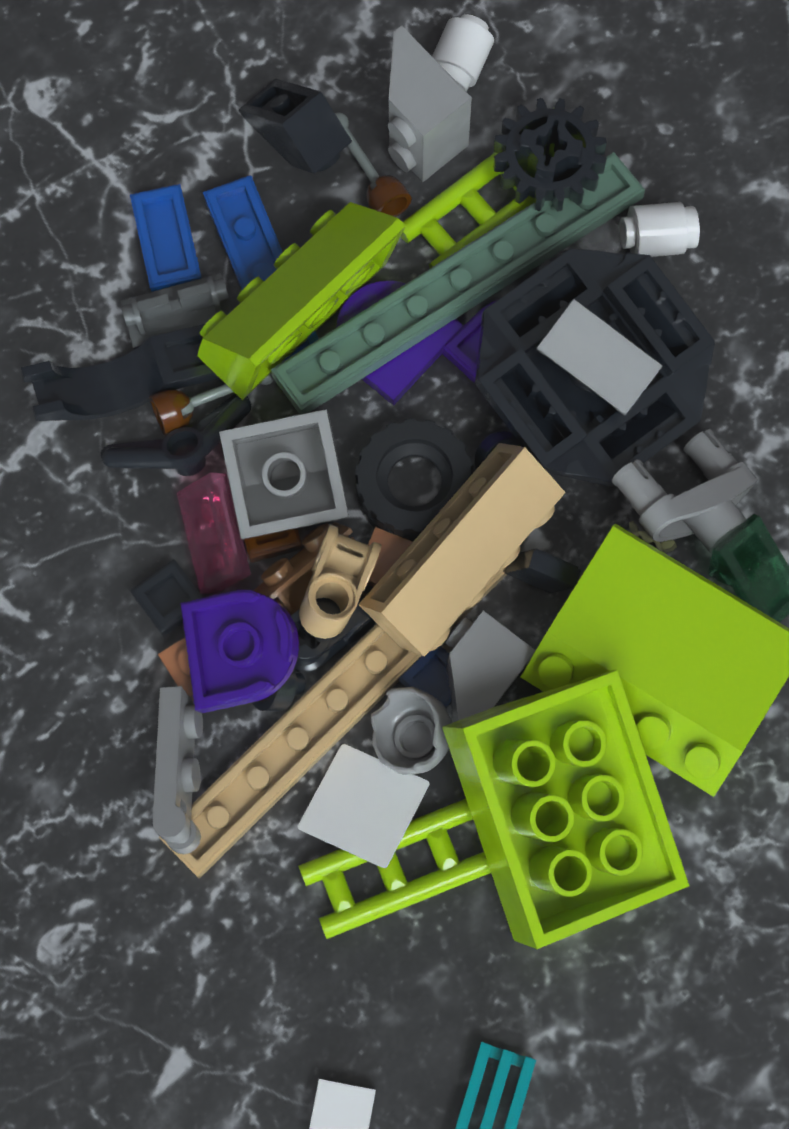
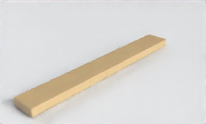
M506 567L499 569L487 583L481 600L507 575L505 574ZM474 605V606L471 607L470 609L464 610L463 613L457 618V620L451 625L450 631H451L476 605ZM376 624L192 804L191 820L201 833L200 844L194 851L188 854H178L167 845L165 840L160 836L159 838L200 879L386 695L388 690L398 683V679L421 655L401 648Z

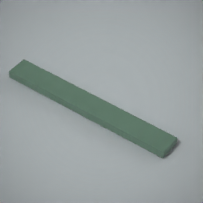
M613 152L606 157L604 174H597L599 176L597 189L593 192L583 188L584 196L581 204L577 205L569 197L564 198L563 209L558 212L553 206L552 201H545L541 211L535 210L534 203L271 369L272 378L300 415L313 411L642 200L645 189Z

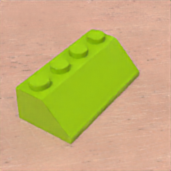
M353 202L348 203L337 215L332 210L327 211L311 228L310 233L313 235L311 239L301 248L296 243L290 245L275 261L273 266L277 270L265 281L259 276L253 279L238 295L237 300L240 304L228 315L223 311H219L203 326L199 333L203 338L197 356L243 400L271 374V369L289 357L312 333L337 312L352 294L362 288L387 264L406 225L397 217Z

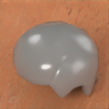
M415 687L390 689L386 692L388 697L386 702L371 714L374 730L372 745L382 764L399 774L409 775L428 772L440 763L449 750L442 727L451 724V718L442 702L421 689Z

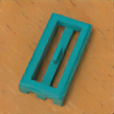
M481 1042L455 1129H468L488 1058L498 1060L499 1064L479 1129H492L511 1065L521 1069L503 1129H516L536 1059Z

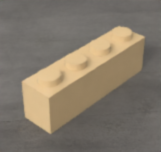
M499 443L359 603V606L401 648L425 657L429 651L437 649L445 642L450 634L451 625L463 611L470 609L481 600L485 593V586L499 569L507 567L516 559L520 552V545L534 529L544 525L552 517L555 511L554 505L566 492L525 447Z

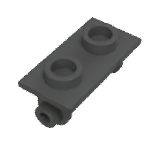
M221 273L120 301L134 350L141 346L148 337L205 324L219 311H223L226 315L232 311Z

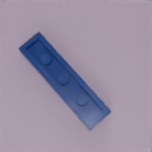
M249 175L204 191V201L241 291L258 276L265 281L277 270L273 265L283 251L252 176ZM316 331L285 360L317 341Z

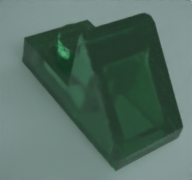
M752 514L713 548L708 574L712 579L731 586L738 598L776 621L781 622L789 615V565L761 517Z

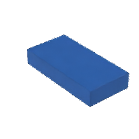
M176 184L130 194L151 292L201 279L181 185Z

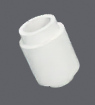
M464 14L461 18L454 17L448 20L432 55L466 92L468 87H473L476 84L494 43V37L488 31V25L482 19L469 14Z
M682 202L630 206L627 217H622L619 224L622 248H630V252L633 254H645L651 257L685 254L688 248H696L699 243L700 226L696 208L694 206L684 207Z

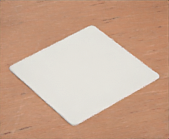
M342 744L299 822L298 829L379 867L386 868L429 787V781L414 774H399L382 764L378 758Z

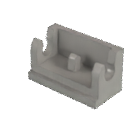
M573 299L536 348L623 415L628 413L662 368L660 363L575 299Z

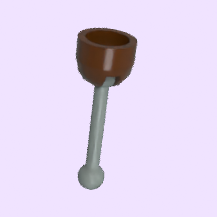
M340 112L335 113L352 140L348 145L349 149L371 181L366 194L369 208L394 217L399 216L409 207L412 201L408 190L396 177L378 175L348 129L349 120L347 116Z
M272 374L265 378L260 384H271L274 381V379L272 378ZM224 384L189 397L182 391L170 389L149 396L159 427L166 436L173 430L189 424L193 416L194 407L233 393V391Z

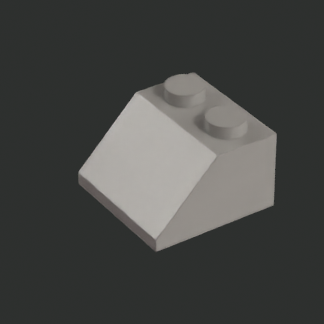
M401 25L393 33L388 99V151L393 161L404 172L411 170L424 182L469 146L472 97Z
M327 409L219 432L241 539L349 517L336 445Z

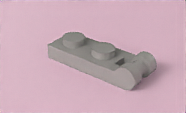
M182 686L160 688L153 828L173 851L178 854H188L198 847L201 840L200 830L191 820L192 792L199 790L201 782L200 765L198 759L194 758L195 739L201 738L203 733L202 713L195 711L194 702Z

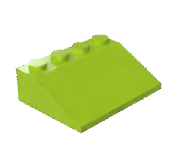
M614 524L549 627L522 673L521 678L544 692L608 671L618 670L645 754L714 797L789 677V628L619 525Z
M618 670L608 671L499 705L442 727L514 941L539 949L689 886Z

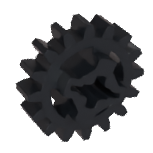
M543 98L537 99L536 111L530 112L522 104L517 107V122L513 119L504 118L501 129L503 135H496L494 140V152L497 155L494 156L493 168L495 172H504L501 175L500 185L503 190L514 186L517 187L515 197L517 203L520 204L530 196L535 198V210L541 211L545 201H552L553 206L558 212L563 209L564 198L569 197L574 203L579 205L583 201V188L593 192L597 189L599 181L597 174H604L607 160L606 157L602 156L605 154L607 141L604 137H596L599 127L597 119L586 123L582 121L584 113L582 106L569 113L565 111V99L559 98L555 108L550 109L547 108ZM554 143V157H551L549 166H545V154L549 152L550 144Z

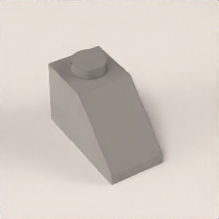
M484 610L474 623L465 617L446 641V644L453 649L446 660L448 683L451 690L453 722L493 708L536 651Z

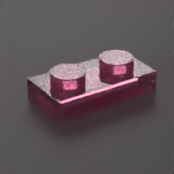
M210 472L177 492V497L200 593L217 594L250 576L251 572L243 539L240 536L227 474Z

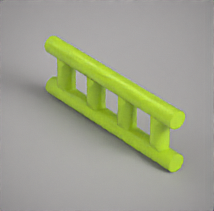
M554 143L550 144L549 152H547L550 157H554ZM494 152L403 221L406 227L401 238L406 243H410L421 234L440 255L429 263V268L437 265L534 203L535 198L530 196L520 204L513 199L498 212H495L477 192L499 174L502 175L504 173L494 171V156L497 153ZM461 204L479 226L456 243L438 221Z
M466 798L411 820L396 849L398 850L427 839L439 870L407 882L395 852L388 867L382 868L377 866L387 891L355 903L343 872L369 861L338 849L298 865L306 886L322 880L333 907V913L319 918L326 939L491 873L484 852L459 861L447 832L448 829L473 820Z

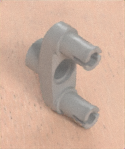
M707 429L705 432L702 431L694 436L685 445L683 450L686 455L691 457L709 481L676 497L674 494L668 495L645 469L641 460H635L633 464L632 462L628 463L614 475L612 483L620 489L640 515L639 523L654 541L663 542L695 534L710 553H715L729 545L747 528L749 521L736 505L758 481L744 462L738 463L714 436V432L711 429Z

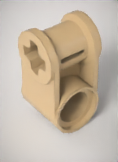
M329 525L312 567L314 572L300 605V621L308 633L318 638L327 639L335 637L343 631L357 607L362 591H364L382 547L381 544L373 542L371 545H366L339 534L338 527ZM329 598L339 606L341 613H325L317 605L316 599Z

